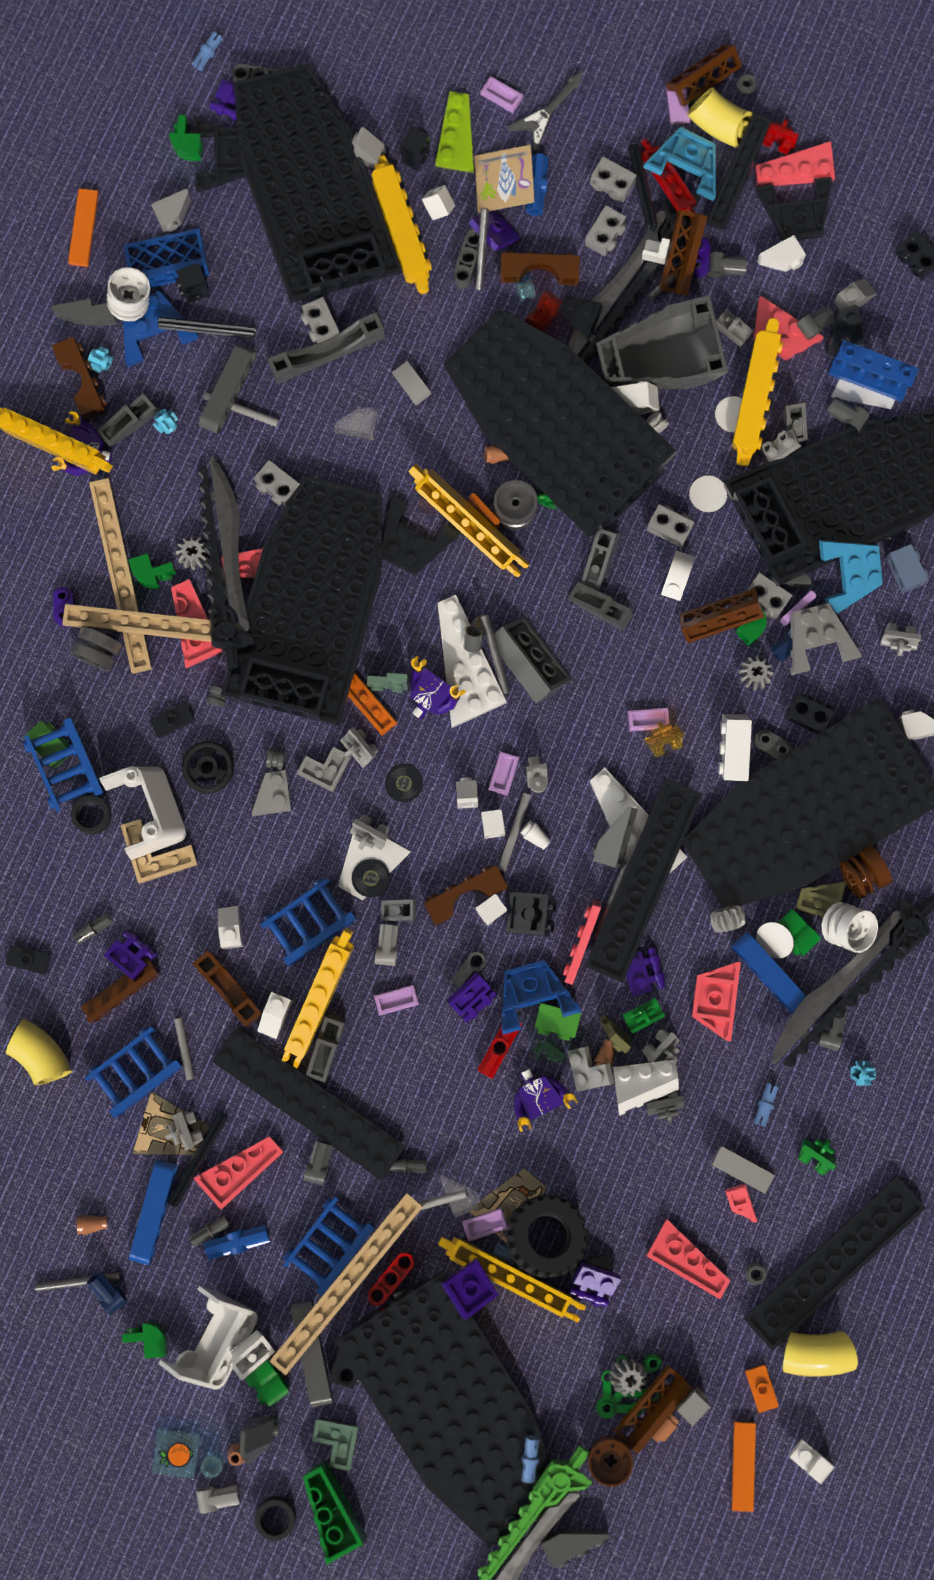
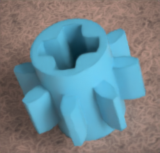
M100 346L99 349H93L90 352L88 362L91 363L90 366H92L93 370L101 373L102 370L110 368L113 357L110 356L111 353H109L108 349Z
M162 409L154 416L156 422L153 425L158 432L169 434L177 428L178 425L175 421L179 418L171 410L167 412L166 409Z
M855 1061L856 1065L850 1068L851 1079L856 1081L857 1086L871 1085V1081L876 1079V1068L870 1065V1061Z

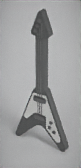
M581 72L569 78L568 84L546 108L508 127L509 131L530 130L533 133V150L537 152L551 118V113L573 89H578L583 73Z

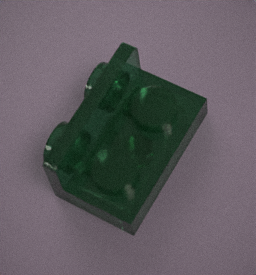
M546 1040L543 1043L539 1041L532 1051L535 1053L533 1058L536 1060L544 1050L547 1052L545 1056L554 1063L557 1060L562 1062L566 1057L563 1052Z

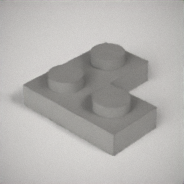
M335 747L332 748L324 764L305 756L297 775L334 792L351 757L346 758L345 752Z
M589 1046L568 1051L577 1092L614 1084L610 1063L593 1066Z

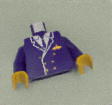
M69 412V414L73 415L74 420L71 421L66 418V423L76 424V427L72 426L69 437L97 449L106 456L105 461L110 463L113 453L104 450L105 444L100 434L92 425L83 419H79L76 412ZM60 457L53 459V461L59 464V467L55 465L51 467L54 471L62 469L63 472L75 476L90 473Z
M419 656L412 659L413 671L410 697L418 702L412 714L422 719L427 711L437 716L438 714H444L453 710L460 696L464 695L466 691L464 689L458 691L459 684L451 687L428 669H423L422 667L427 663L425 659L420 663L418 662Z
M531 1068L520 1073L525 1085L518 1088L519 1092L516 1093L514 1100V1112L520 1132H523L521 1127L525 1124L531 1129L530 1121L564 1103L570 1109L571 1107L568 1104L570 1100H575L578 1103L576 1097L569 1092L565 1085L555 1078L543 1075L536 1079Z

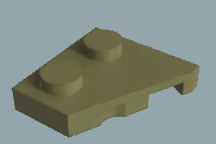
M846 882L800 889L795 909L824 917L827 910L833 904L841 902Z
M604 1014L599 1022L612 1041L611 1045L618 1052L623 1051L626 1054L634 1041Z

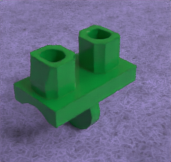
M656 998L622 1015L632 1034L665 1017Z
M806 1138L802 1141L801 1150L798 1155L800 1161L808 1164L812 1157L815 1158L818 1162L814 1169L823 1176L830 1169L834 1170L837 1166L835 1164L837 1159L832 1156L835 1150L829 1146L831 1143L830 1139L826 1138L822 1142L817 1138L814 1143Z

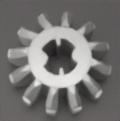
M192 535L190 541L183 538L185 544L179 543L177 545L180 549L176 551V555L179 556L178 562L180 564L184 563L183 566L186 569L190 565L192 570H196V565L203 568L202 561L205 562L208 559L206 557L208 554L203 550L207 542L202 543L203 539L201 537L195 541V537ZM196 550L197 554L190 555V551L194 552Z
M756 656L754 661L751 657H748L747 663L742 662L741 667L743 669H740L738 673L744 675L740 681H747L746 688L752 684L753 690H757L758 685L761 689H764L765 683L770 684L771 679L769 677H772L774 673L768 671L772 665H765L766 658L760 662L759 656ZM755 670H758L759 673H758V675L755 677V676L753 675V673H754Z
M739 905L718 909L710 915V922L714 932H728L740 928L746 922L745 913Z
M632 1358L629 1362L626 1359H622L621 1365L615 1363L617 1369L610 1370L613 1376L610 1378V1382L614 1385L615 1391H621V1394L625 1397L628 1393L634 1396L635 1390L642 1392L640 1385L646 1384L644 1377L647 1375L645 1370H642L643 1366L641 1363H636Z

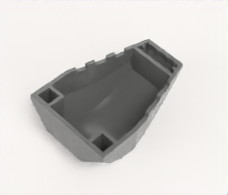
M710 295L669 305L664 310L648 316L647 319L639 323L636 322L622 332L619 331L596 343L605 382L630 385L637 384L640 381H649L657 386L658 389H690L716 380L728 372Z

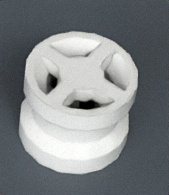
M656 411L645 420L658 433L662 432L669 425V422L661 417L660 411Z

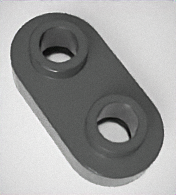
M761 730L754 737L756 748L775 760L792 751V747L787 741L769 730ZM763 736H766L768 738L767 743H764L762 741ZM780 747L785 748V754L779 752Z

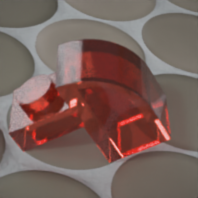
M546 290L543 292L536 308L528 314L525 323L545 333L556 319L562 300Z

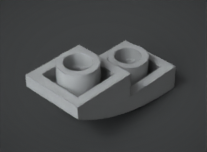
M408 361L392 372L415 405H418L431 395L429 389Z

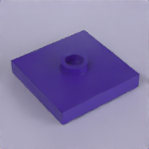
M495 210L490 211L486 243L494 251L518 242L520 236ZM480 216L472 218L469 224L479 234Z
M476 1258L441 1283L463 1320L468 1319L499 1295Z

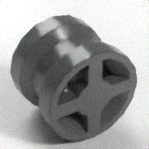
M210 686V696L207 697L206 702L225 708L226 698L221 697L222 688Z
M270 748L266 767H277L278 770H283L286 751H276L274 748Z

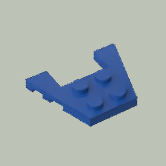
M159 291L149 295L148 309L142 318L135 321L123 320L125 362L128 367L144 361L137 342L167 330L158 328L159 317L184 319ZM177 331L182 345L199 339L196 332Z
M545 960L504 972L503 1035L521 1030L516 1014L517 1009L557 998L563 1017L581 1012L578 1003L573 1000L568 990L563 987Z

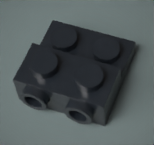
M510 892L506 932L550 937V933H553L555 928L552 912H555L557 909V902L554 900V896L549 894Z

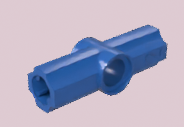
M538 153L532 155L534 203L526 204V213L531 216L543 215L544 195H546L548 177L546 176L549 160L544 154Z
M265 1224L248 1230L242 1229L228 1233L224 1237L204 1242L208 1260H212L228 1254L242 1253L248 1251L249 1248L267 1244L270 1242V1238Z

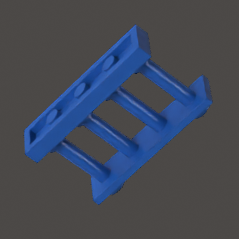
M843 340L828 375L902 402L908 387L913 386L919 368Z
M71 717L63 720L64 725L60 729L33 740L30 739L28 734L24 736L25 741H22L26 752H31L50 795L47 798L51 809L55 808L57 812L61 811L60 803L87 792H94L95 796L103 793ZM64 735L65 737L70 736L72 744H69L70 747L39 759L35 747ZM72 754L73 756L78 755L80 762L77 763V766L47 778L43 766ZM79 773H86L89 781L85 782V785L55 796L51 785Z
M323 878L319 879L313 884L314 888L275 915L270 913L262 919L261 928L265 930L269 927L285 949L286 957L283 960L289 967L357 920L352 912L348 914L346 911L344 912L327 888L331 884L328 878L325 880ZM319 891L337 916V922L332 925L325 922L310 900ZM302 903L320 927L319 931L321 933L315 937L309 935L293 911ZM285 915L303 939V945L298 949L290 944L276 923Z
M144 1027L137 1033L139 1036L102 1065L98 1066L96 1064L87 1071L89 1075L85 1077L86 1081H91L95 1078L112 1101L113 1108L109 1112L114 1118L119 1117L184 1067L180 1060H170L153 1038L152 1034L157 1031L155 1027ZM144 1040L163 1064V1070L158 1074L156 1072L153 1073L135 1048ZM127 1053H129L146 1076L145 1080L147 1082L141 1087L139 1084H135L118 1061ZM110 1066L114 1068L130 1090V1095L125 1099L119 1098L102 1075V1072Z
M335 1196L334 1199L328 1198L322 1206L325 1210L295 1250L290 1248L283 1257L286 1260L283 1266L287 1267L292 1262L317 1282L316 1285L319 1288L316 1292L321 1296L337 1279L376 1227L371 1222H368L367 1225L363 1223L361 1225L335 1204L339 1200L338 1196ZM329 1211L356 1231L355 1234L358 1237L354 1242L351 1240L348 1242L322 1221ZM316 1228L343 1248L342 1251L345 1254L341 1259L338 1257L335 1259L310 1239ZM303 1245L330 1265L329 1268L332 1271L328 1276L325 1274L322 1276L297 1256Z

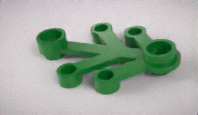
M650 1353L645 1356L642 1370H645L646 1375L650 1371L655 1372L660 1369L661 1360L658 1355ZM620 1355L616 1360V1363L618 1364L619 1360L622 1358H625L627 1362H629L628 1357L625 1355ZM654 1359L657 1361L655 1367L649 1366L650 1360ZM604 1370L601 1374L603 1397L597 1401L596 1411L602 1418L609 1419L616 1412L628 1413L636 1402L632 1404L618 1403L625 1396L621 1394V1391L615 1392L611 1396V1382L604 1379V1375L606 1373L611 1374V1371ZM642 1389V1392L635 1390L634 1396L628 1393L626 1397L640 1398L647 1389ZM656 1392L655 1397L651 1398V1401H655L658 1399V1392ZM605 1404L611 1406V1409L607 1412L603 1410ZM640 1409V1411L637 1413V1416H640L643 1413V1409Z

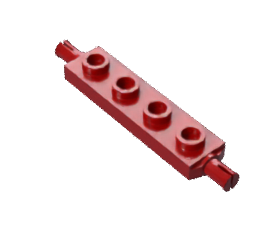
M647 138L641 141V145L645 149L642 153L644 162L646 163L660 148V146L653 147ZM666 162L661 176L651 171L677 212L680 209L696 213L694 208L697 201L670 162Z

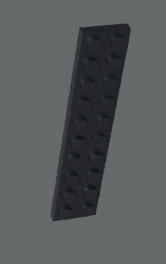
M664 779L585 967L621 983L624 982L703 794L669 779Z
M237 1027L212 1061L381 1181H383L406 1147V1145L296 1068L283 1061Z
M895 1176L750 1310L743 1319L772 1351L775 1350L790 1336L791 1332H794L922 1213L926 1207L901 1179Z

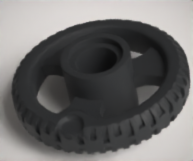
M203 741L195 744L186 752L182 761V774L186 783L192 789L201 793H215L224 789L234 775L235 766L231 753L226 747L217 742ZM203 750L204 756L198 760L197 768L190 769L189 764L192 757L198 751ZM216 751L224 755L227 761V770H219V764L213 758ZM206 763H213V769L210 772L203 771ZM200 776L207 779L216 777L218 784L203 786L196 783V780Z

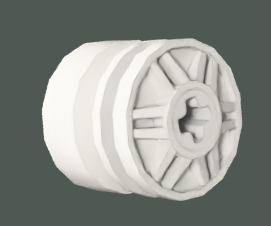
M128 267L116 270L108 281V309L112 315L120 320L135 321L142 318L147 312L149 305V280L138 269Z
M844 902L833 904L825 913L822 921V934L825 940L857 953L866 951L875 941L878 932V921L872 912Z

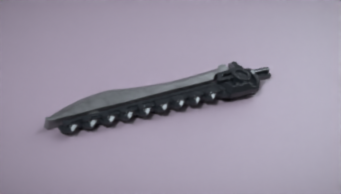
M691 192L698 203L701 198L696 192ZM668 198L663 203V211H659L656 215L657 229L647 231L623 268L591 300L601 303L603 308L590 340H587L578 330L574 329L569 348L579 356L589 342L590 345L580 357L586 364L587 357L597 355L596 343L607 338L608 331L613 332L617 329L618 318L623 319L627 317V306L637 304V293L642 294L647 291L646 281H652L657 278L656 268H663L665 266L664 264L648 261L597 335H594L645 262L642 259V252L646 241L658 242V231L665 219L666 222L660 231V242L662 238L669 239L671 242L678 212ZM683 215L681 222L685 229L691 222L690 217L687 215ZM683 235L677 239L679 248L686 240Z
M211 457L210 467L213 492L210 491L207 467L202 466L197 471V474L204 480L198 487L205 495L199 503L206 510L201 516V520L207 525L203 529L202 535L209 541L203 548L210 556L204 564L211 571L206 577V581L212 586V589L207 593V597L214 603L208 610L210 613L211 645L222 649L224 652L226 651L227 668L236 669V667H239L238 649L249 645L253 646L255 642L252 635L248 633L250 626L239 572L240 515L238 506L225 474L215 458ZM214 500L216 503L230 609L226 607L212 506V501ZM233 611L238 615L240 628L237 627L236 618Z
M931 896L917 909L906 902L905 898L901 899L897 906V911L892 912L879 928L873 944L866 951L858 953L837 974L804 998L783 1029L770 1060L771 1063L778 1062L801 1037L803 1040L783 1061L785 1066H794L797 1054L804 1055L808 1053L809 1042L816 1043L820 1041L822 1029L826 1031L831 1030L834 1018L841 1019L845 1017L846 1006L853 1007L857 1005L858 994L865 995L869 993L870 982H881L882 971L888 972L893 970L894 959L901 960L905 958L930 933L926 917L934 910V899ZM899 921V924L895 927V929H894V930L891 932V934H890V931L892 930V928H893V927L897 924V922ZM889 943L888 949L874 962V964L861 976V978L833 1006V1008L820 1020V1022L810 1032H808L807 1030L809 1029V1027L823 1014V1012L837 999V997L851 984V982Z

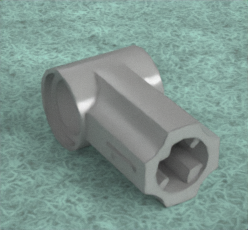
M380 925L375 964L396 965L398 926Z
M238 1484L219 1488L205 1487L196 1490L200 1514L240 1504Z

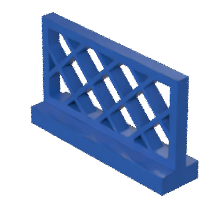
M200 229L123 245L127 267L134 268L137 264L144 267L141 272L149 280L150 288L175 283V279L179 278L176 270L197 263L200 265L203 276L210 275ZM197 236L198 240L194 245L186 242L188 238ZM171 241L179 243L174 250L167 246ZM152 245L160 247L155 254L148 250ZM183 245L190 249L185 256L179 253ZM138 249L141 252L135 258L129 255V250ZM163 250L171 253L166 260L160 257ZM194 251L202 257L196 260L190 259ZM144 254L152 257L147 264L140 261ZM175 256L182 259L180 263H170ZM156 260L163 263L159 268L151 267Z

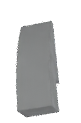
M719 1146L710 1164L766 1194L775 1176L722 1146Z

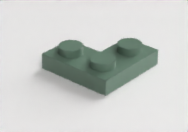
M387 673V677L367 676V686L372 691H383L384 688L391 689L392 692L402 693L403 690H408L407 674Z
M317 1418L312 1441L333 1445L329 1467L350 1471L358 1426Z

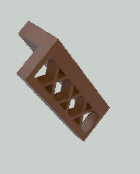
M721 45L665 83L668 91L676 92L680 106L687 105L742 67L735 45ZM732 56L735 65L728 68L726 64L728 58ZM719 67L718 76L716 78L711 77L713 68ZM704 77L703 87H696L699 78ZM690 87L689 96L684 98L682 90Z
M678 210L659 289L688 296L707 220L706 215ZM683 215L691 216L690 225L684 229L681 224ZM683 235L686 239L685 245L679 249L677 245V239ZM679 255L681 259L680 265L674 269L672 259ZM671 275H674L676 279L674 288L666 286L667 279Z
M753 588L681 613L679 617L681 630L687 643H691L764 618V612L759 603L757 590ZM753 597L752 600L744 602L745 599ZM733 604L731 607L725 608L726 605ZM713 610L711 614L705 615L707 612ZM695 617L693 620L685 622L686 619Z
M149 958L143 961L148 966L135 981L125 974L81 1006L87 1015L86 1019L89 1023H96L161 975Z
M667 1364L613 1432L624 1440L635 1453L639 1454L693 1387L683 1376ZM669 1373L676 1377L671 1384L664 1385V1380ZM660 1391V1398L657 1401L651 1402V1395L654 1392ZM647 1408L646 1415L637 1418V1412L640 1409ZM627 1425H633V1430L628 1436L622 1433Z

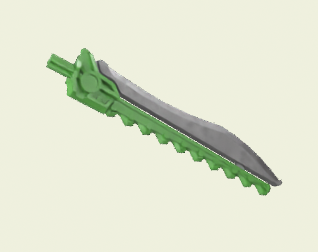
M579 1445L569 1461L553 1459L533 1487V1491L529 1494L531 1503L519 1508L518 1514H520L521 1518L509 1522L508 1529L510 1534L499 1538L498 1545H500V1549L490 1552L488 1556L490 1564L479 1568V1580H491L542 1509L546 1507L493 1580L519 1579L536 1548L571 1504L580 1497L579 1490H585L592 1484L591 1479H588L579 1470L590 1453L585 1447Z

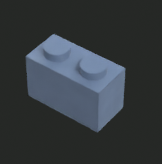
M912 544L893 551L886 557L902 594L918 588L928 581V572L924 566L922 567L919 561V552L916 548H913Z

